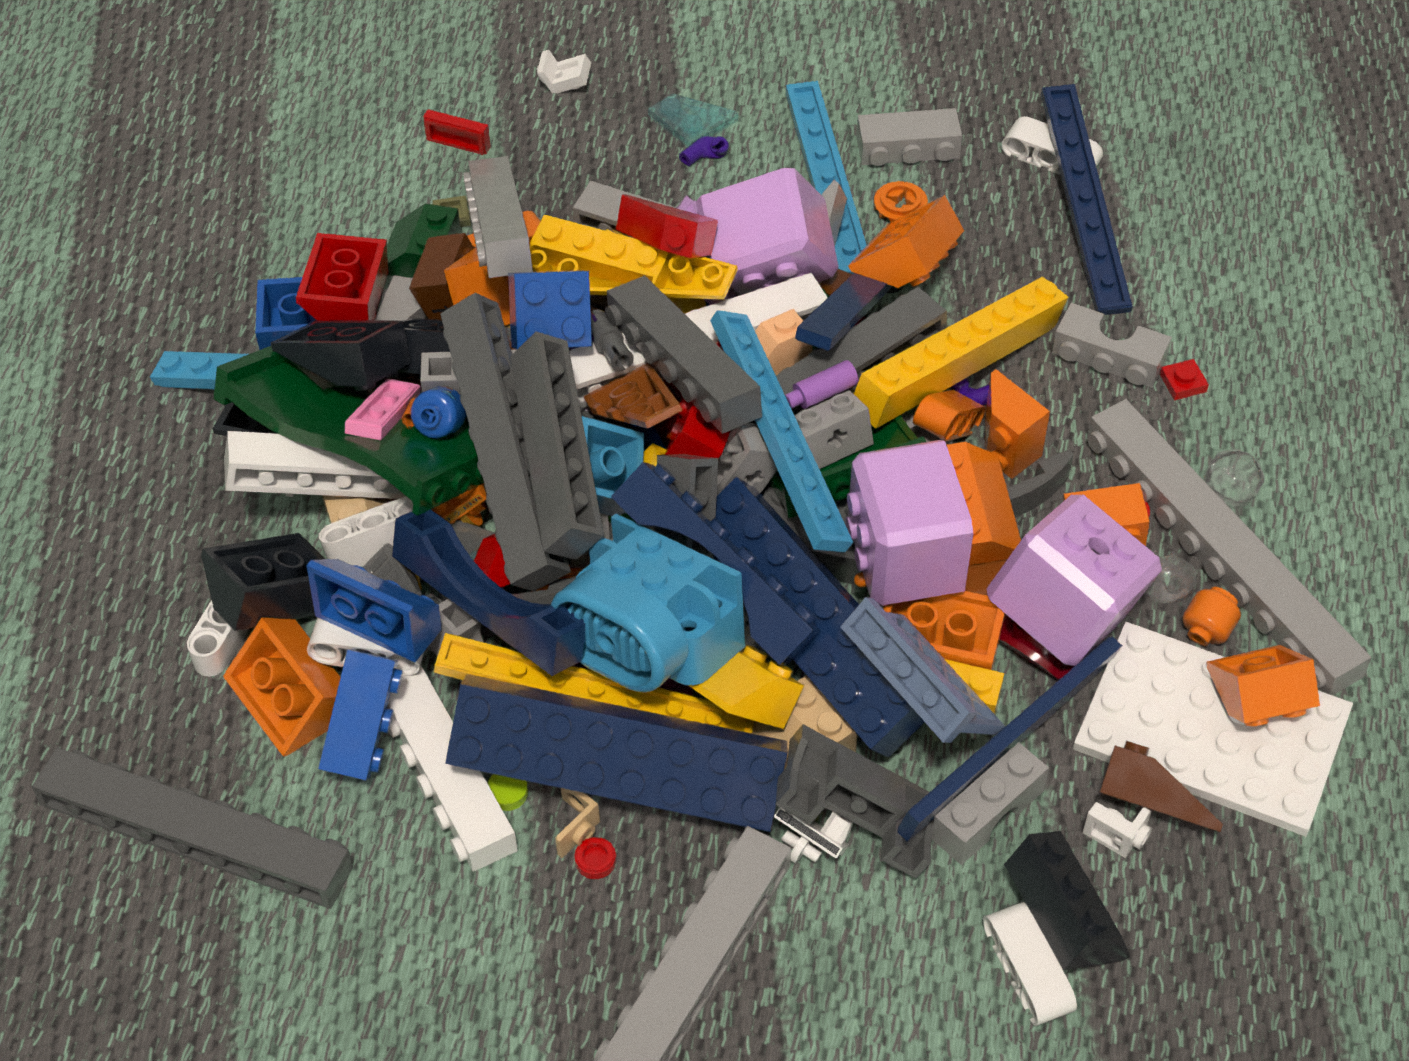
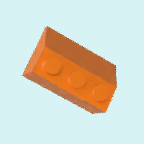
M968 442L946 444L972 519L973 539L969 565L1008 559L1020 543L1021 538L998 455Z
M964 591L884 605L883 609L885 612L904 615L944 659L993 670L1005 613L992 603L987 595Z
M261 618L223 677L281 755L285 757L328 731L341 677L332 665L318 663L308 655L307 646L310 637L295 619Z

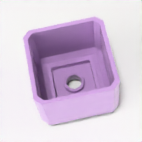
M782 168L701 195L696 201L699 215L718 220L712 255L706 256V258L737 265L738 271L730 289L738 296L809 273L813 274L817 282L832 278L839 268L825 198L795 168Z
M944 440L859 453L852 462L850 493L847 494L849 510L845 523L854 541L856 565L858 571L863 572L870 598H874L881 605H888L964 592L973 539V526L946 442Z
M1070 495L1025 534L987 587V593L992 603L1062 663L1076 666L1123 621L1160 574L1162 568L1157 555L1085 495Z

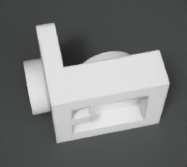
M1096 802L1087 814L1083 833L1126 858L1133 847L1140 850L1146 843L1152 831V828L1147 826L1151 811L1143 807L1132 823L1125 819L1117 810L1106 808Z

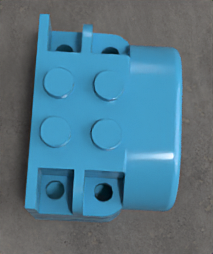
M613 515L611 517L613 541L601 538L589 548L590 564L576 576V579L559 591L551 602V606L555 609L563 605L568 608L570 614L574 613L575 618L584 620L585 640L582 661L580 663L636 692L654 691L669 678L684 685L703 683L745 647L741 572L621 515Z

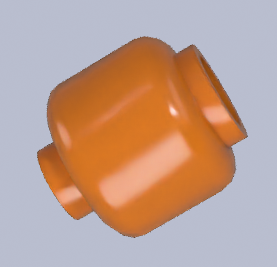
M1219 587L1198 591L1182 617L1183 624L1188 630V637L1202 646H1208L1209 643L1215 645L1225 643L1241 618V612L1237 606L1238 601L1235 596Z

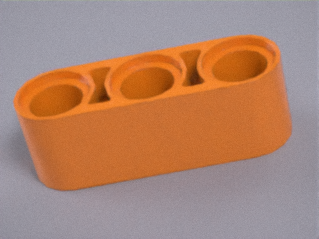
M955 390L929 394L919 404L913 417V424L944 441H950L971 435L973 432L970 430L974 425H980L985 415L986 407Z

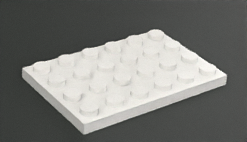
M1125 622L1118 642L1123 646L1105 669L1074 742L1073 750L1109 763L1115 745L1124 748L1125 742L1130 741L1148 747L1150 749L1147 756L1155 758L1191 794L1306 837L1353 703L1318 690L1320 706L1306 709V714L1290 718L1279 715L1268 718L1269 722L1267 724L1246 726L1241 721L1228 715L1207 670V661L1224 658V656Z

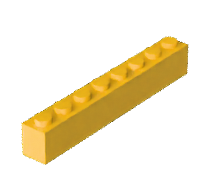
M1041 277L863 372L854 395L869 408L870 422L876 429L919 405L927 395L946 390L1049 332L1056 326L1069 297L1059 290L1054 283Z

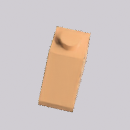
M794 309L761 322L755 330L776 376L783 369L793 366L813 351L812 345L795 339L797 327L803 320Z

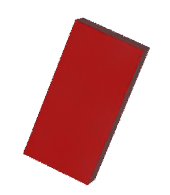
M427 109L423 116L425 134L428 141L481 155L487 154L491 147L488 124Z

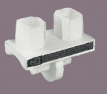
M781 807L774 816V818L801 835L800 838L787 830L781 839L793 848L791 861L795 864L802 855L815 863L818 861L822 852L810 845L811 842L835 858H838L839 855L842 856L849 846L845 841L850 833L853 822L835 812H832L823 827L815 821L809 823L796 815L789 814Z

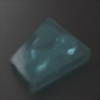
M671 94L648 108V116L686 147H689L701 137H713L738 121V113L734 110L677 94Z

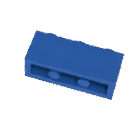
M353 649L347 650L318 769L362 780L369 779L371 772H379L384 749L378 748L381 732H389L394 710L387 708L390 694H398L403 676V670L397 669L399 660Z

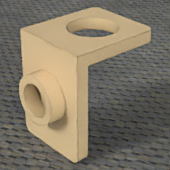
M561 788L562 799L580 813L555 839L557 854L563 858L575 845L580 846L582 841L592 838L595 826L600 822L598 803L587 794Z

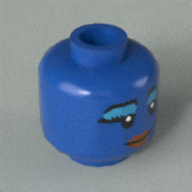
M437 386L420 393L414 399L411 407V419L414 427L421 434L429 438H441L457 431L463 425L466 418V411L461 404L460 394L448 386Z

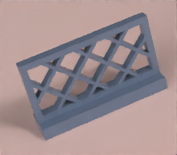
M865 597L841 625V629L943 743H951L959 733L996 735L1005 727L904 615L885 612L874 598Z

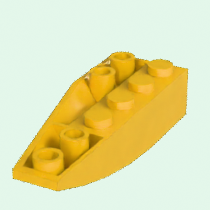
M548 215L543 216L529 244L533 272L589 271L590 295H607V290L646 276L668 298L724 300L738 271L737 265L706 257L687 258L659 250L635 238Z

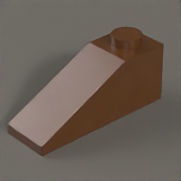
M1130 741L1125 742L1124 748L1114 746L1100 790L1101 793L1221 832L1223 824L1155 758L1147 756L1150 748Z

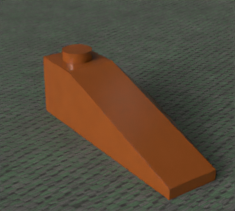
M649 363L583 396L593 414L647 429L682 411L679 402Z

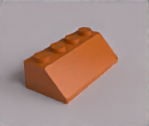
M944 195L888 223L855 257L848 267L851 272L897 288L909 282L914 287L931 277L929 273L940 266L939 261L949 255L948 251L958 245L956 240L965 230Z

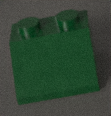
M425 203L397 221L387 244L388 276L413 278L429 237L461 233L458 208Z

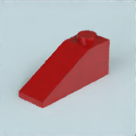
M623 194L621 196L616 230L659 250L692 259L712 255L718 220Z

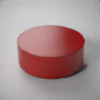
M588 838L582 841V844L577 846L575 850L576 868L586 878H604L615 868V848L604 838Z

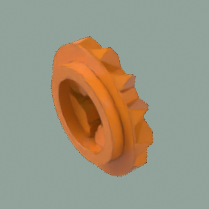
M904 181L887 183L880 187L874 196V210L879 212L880 219L889 218L890 222L928 204L927 195L920 187ZM904 197L906 205L903 204L901 208L896 207L895 204L902 201Z

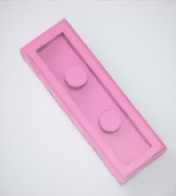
M385 379L345 421V434L381 441L402 418L410 400L420 394L421 386L414 383Z

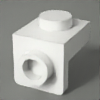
M550 50L542 51L537 73L541 82L546 84L551 93H561L586 85L591 62L586 54L557 62Z

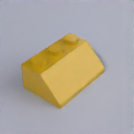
M746 645L708 680L701 684L688 685L729 714L784 729L804 687L803 684L790 677L793 672L790 668L779 665L775 661L767 662L768 654L750 645Z

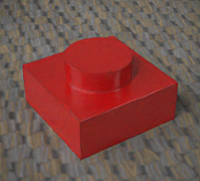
M1194 359L1163 366L1160 369L1159 375L1174 401L1202 394L1208 390L1209 384Z

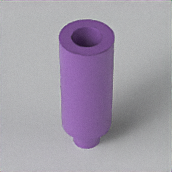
M845 360L793 384V391L785 394V397L791 408L800 405L803 409H806L856 386L859 381L858 374L852 363Z

